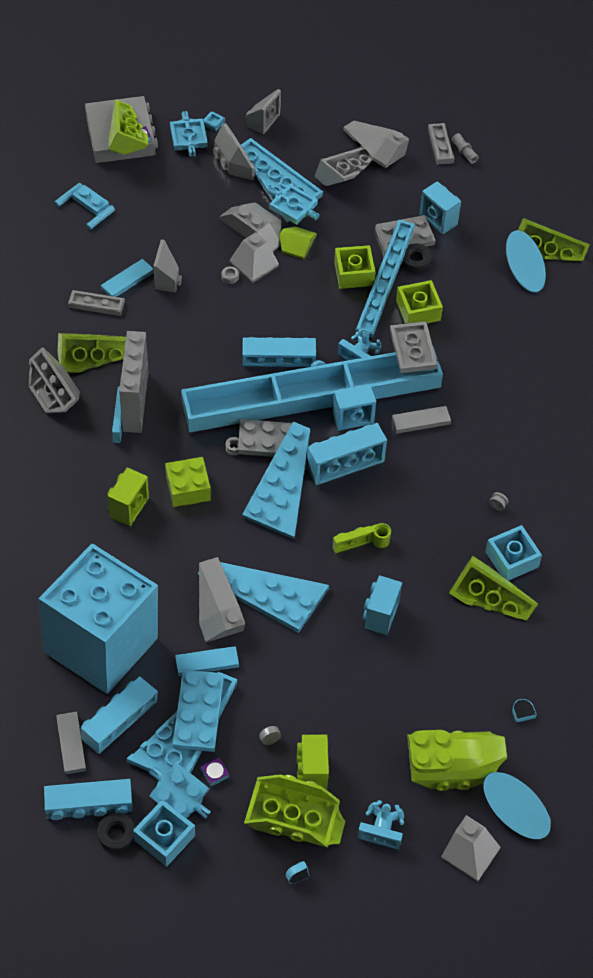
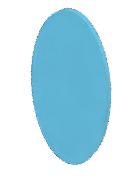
M513 231L506 242V255L509 267L517 282L525 290L537 293L543 288L546 278L542 255L530 236L522 231Z
M500 772L491 773L485 778L483 786L485 797L494 813L503 823L518 834L531 839H542L549 834L551 825L547 810L541 800L528 786L515 777Z

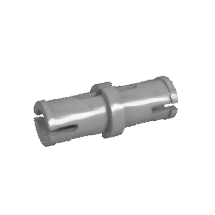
M459 133L453 136L451 141L458 147L461 155H464L470 164L475 163L479 156L473 151L470 143H467Z

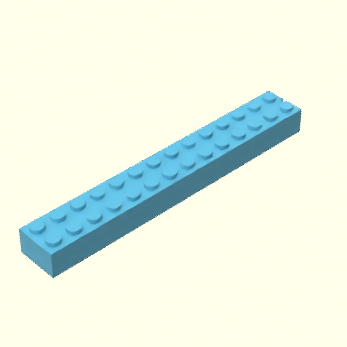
M393 352L182 389L181 399L189 432L239 424L240 419L262 420L333 407L334 391L358 385L370 384L375 399L441 388L443 373L439 361H437V369L400 373L396 353Z

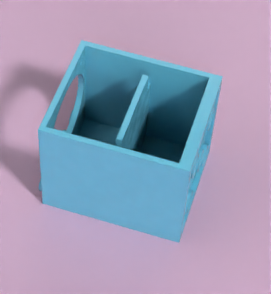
M93 543L39 598L43 652L107 695L158 639V585Z

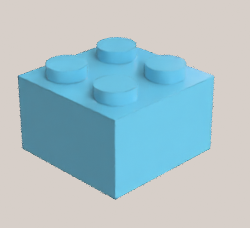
M437 181L422 191L419 215H425L427 221L441 234H444L458 225L461 201Z
M370 384L334 391L332 414L338 431L374 424L376 399Z
M522 525L488 539L485 551L499 574L508 581L538 568L542 554Z
M379 575L377 583H372L370 599L367 598L364 605L363 620H365V629L388 635L399 605L402 582Z
M161 800L133 830L134 841L167 867L195 837V825L164 800Z

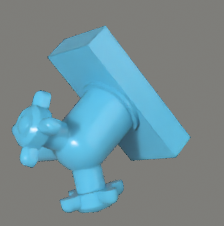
M369 329L358 330L351 337L352 340L356 339L358 343L354 346L342 339L338 344V355L346 360L371 357L367 354L369 350H376L375 354H378L382 346L379 339H377V343L369 341Z
M381 800L373 802L368 807L366 815L375 814L377 816L375 824L373 826L361 822L358 839L399 850L403 833L392 831L391 826L394 820H399L400 825L404 824L403 810L399 805H395L396 811L390 812L391 807L389 804H384L381 809L379 807L382 804Z

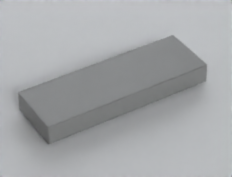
M445 123L428 124V131L437 165L454 163V156Z
M72 290L68 308L121 316L125 298Z
M446 406L392 415L397 434L451 424Z
M77 712L56 715L65 775L86 771Z

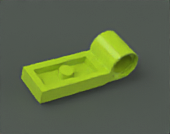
M380 523L364 528L359 527L348 533H340L333 537V550L336 554L371 542L377 548H386L390 543L391 528L387 524Z

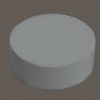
M231 266L225 267L221 272L223 282L227 284L236 283L239 280L238 269Z
M269 726L260 732L259 737L262 744L270 745L281 738V733L278 727Z

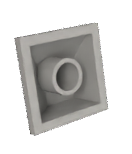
M277 89L246 113L247 128L264 135L280 115L281 90Z
M257 232L244 239L229 260V263L238 269L251 283H254L279 266L268 242Z
M161 240L153 266L155 290L176 293L177 286L181 285L182 275H179V267L165 240Z
M466 815L453 834L441 859L478 882L501 847L484 826Z

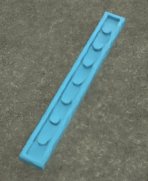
M398 220L358 322L356 332L369 329V337L373 338L415 229V224Z

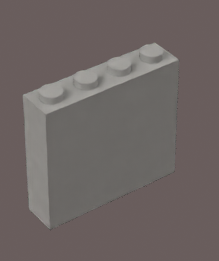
M144 96L117 99L132 106L137 115L136 121L141 123L142 126H146L151 136V141H148L147 148L126 155L114 153L109 149L108 140L115 100L85 103L86 118L96 163L156 155L155 148H158L157 138L153 137L155 136V128L151 126L153 124L152 115L148 114L150 107L149 103L145 102Z
M127 331L119 390L123 432L142 433L149 374L146 332Z

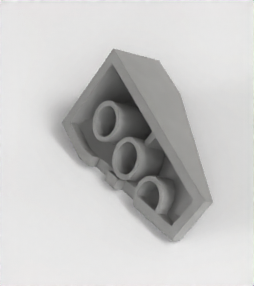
M352 121L343 128L354 141H358L361 144L360 148L363 151H368L369 157L385 168L406 154L409 138L400 132L358 121Z
M361 148L321 159L315 177L325 186L355 178L373 160L369 157L370 154L367 150L363 151Z
M218 557L199 563V625L205 643L242 632L245 628V621L239 604Z

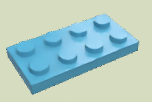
M183 670L172 744L173 748L215 752L224 683L223 673Z

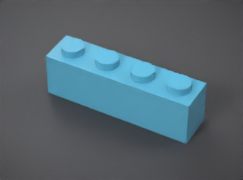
M243 338V366L310 367L316 361V338Z
M141 677L129 682L124 691L120 694L117 693L107 706L101 707L91 720L88 719L82 724L81 739L100 754L157 702L158 691Z
M130 779L44 786L47 819L60 820L63 817L82 818L85 815L104 816L107 813L126 814L133 811Z

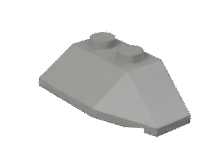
M226 123L222 124L214 140L215 148H213V153L215 157L219 158L221 166L227 170L229 175L254 180L255 166L249 160V157Z
M256 202L231 207L219 217L221 221L245 238L257 232L268 242L273 252L281 247L279 239L281 220Z
M42 347L29 359V388L45 413H64L79 400L80 391L64 367L48 351Z

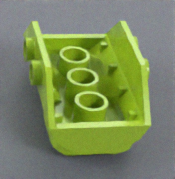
M421 730L407 735L411 780L430 789L444 791L449 788L466 790L470 787H475L484 783L485 778L489 774L495 773L499 766L507 760L505 737L491 732L454 731L448 733L445 730Z
M272 775L257 778L244 824L269 834L286 835L294 841L303 840L328 848V845L340 844L345 820L339 811L340 800L322 786L317 785L313 781L305 782L298 780L292 775Z

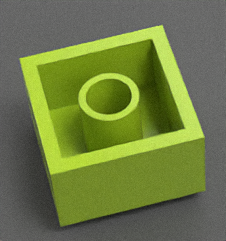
M370 245L335 248L334 264L339 289L373 286L375 267Z
M432 280L397 288L396 302L405 324L441 321L443 306Z
M203 457L165 463L166 479L173 507L211 501V488Z
M128 467L124 473L118 476L114 488L111 487L107 493L110 518L128 526L132 525L149 499L148 476Z
M302 735L301 743H297V779L305 782L313 781L326 790L329 777L327 735Z

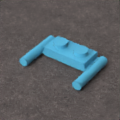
M78 183L54 201L55 206L59 207L72 198L95 214L96 217L86 224L89 230L115 211V208L109 205L107 200L81 183Z

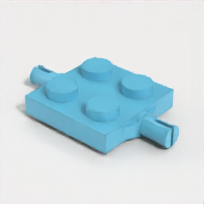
M183 111L181 113L182 120L170 122L174 151L188 149L189 156L192 157L193 153L194 157L196 156L195 148L208 147L203 119H189L188 112L185 111L184 113Z
M291 184L281 191L273 187L269 188L268 193L275 197L269 204V209L295 224H298L306 216L313 218L315 221L319 218V214L312 210L318 204V199Z
M177 762L164 774L155 766L152 768L149 774L158 780L156 788L149 795L157 803L164 800L186 819L195 811L205 819L208 817L211 811L201 803L210 788Z

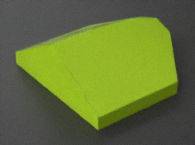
M295 226L283 229L279 235L282 253L304 260L317 233Z

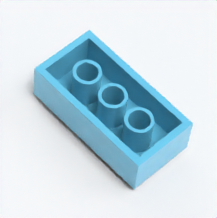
M378 423L354 431H348L337 437L333 436L322 442L313 443L308 446L306 468L315 485H319L385 461L387 439Z

